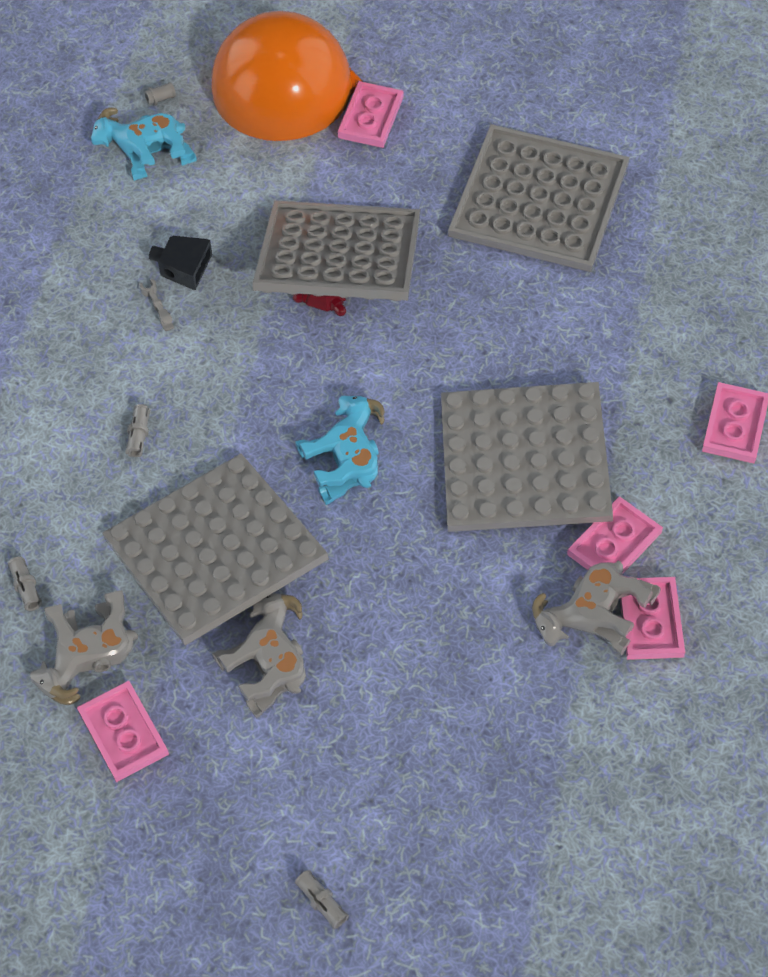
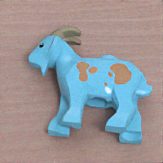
M111 107L104 109L94 124L91 136L92 144H104L109 147V143L114 140L132 162L131 172L134 181L147 177L144 164L154 165L155 160L151 153L158 152L164 148L170 150L171 158L180 157L182 166L197 161L195 153L184 142L183 136L180 135L185 130L186 125L179 123L171 115L164 113L151 116L144 115L132 123L120 124L118 123V118H109L111 115L118 113L117 108Z
M341 396L338 400L340 408L335 414L336 416L347 415V417L335 424L321 438L295 442L302 459H309L326 452L333 453L334 460L338 466L336 470L331 472L323 470L314 471V476L320 486L319 493L326 505L343 496L348 489L354 486L371 487L370 483L378 475L377 455L379 452L374 440L369 441L363 431L370 415L376 416L381 425L384 423L385 410L383 405L377 400L362 396Z

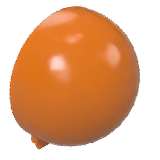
M289 11L261 13L239 24L230 32L220 46L214 60L211 77L213 101L221 117L241 133L271 141L300 139L327 128L343 113L358 82H363L351 70L341 45L327 28L306 15Z

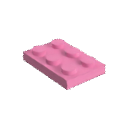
M359 81L338 129V138L384 148L404 98V91Z
M718 382L702 452L755 464L768 407V393Z
M619 496L612 503L613 521L594 522L571 545L567 555L587 570L599 563H616L620 561L623 564L624 573L662 533L663 527Z
M675 577L637 578L638 580L640 579L659 586L660 593L653 605L648 603L645 608L640 606L632 595L620 598L622 618L634 624L633 629L625 637L630 640L626 648L627 660L684 658L685 646Z
M130 681L77 707L82 720L116 782L169 755L167 747Z

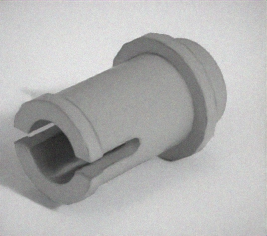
M169 82L153 89L148 87V90L144 91V95L148 105L153 104L155 106L157 102L176 97V92L173 84Z

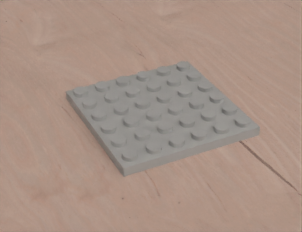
M491 124L448 229V237L592 272L630 157Z
M274 201L253 279V291H262L264 293L281 292L291 295L312 294L315 296H339L341 298L359 297L369 300L390 299L392 301H408L420 222V209Z
M599 382L441 393L448 532L613 521Z
M242 453L102 532L108 545L185 646L329 560L325 549Z

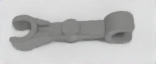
M150 279L152 285L150 288H145L140 283L141 293L151 298L154 309L158 311L164 331L174 329L170 313L165 308L163 309L161 300L156 296L157 285L155 280Z

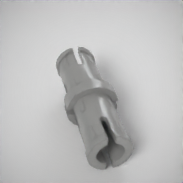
M143 404L134 406L132 422L127 429L129 438L125 453L131 457L142 456L144 440L149 433L147 425L151 410Z
M21 556L14 557L8 562V568L14 578V589L16 592H19L25 610H36L42 605V600L35 587V577L30 575L24 558Z
M306 870L295 880L296 886L311 901L310 906L314 910L318 909L332 925L333 929H337L347 921L349 915L332 898L333 893L331 890L325 889L310 870Z

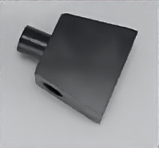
M173 235L169 238L165 248L153 245L150 249L149 259L158 262L162 277L196 290L213 255L211 241L209 239Z

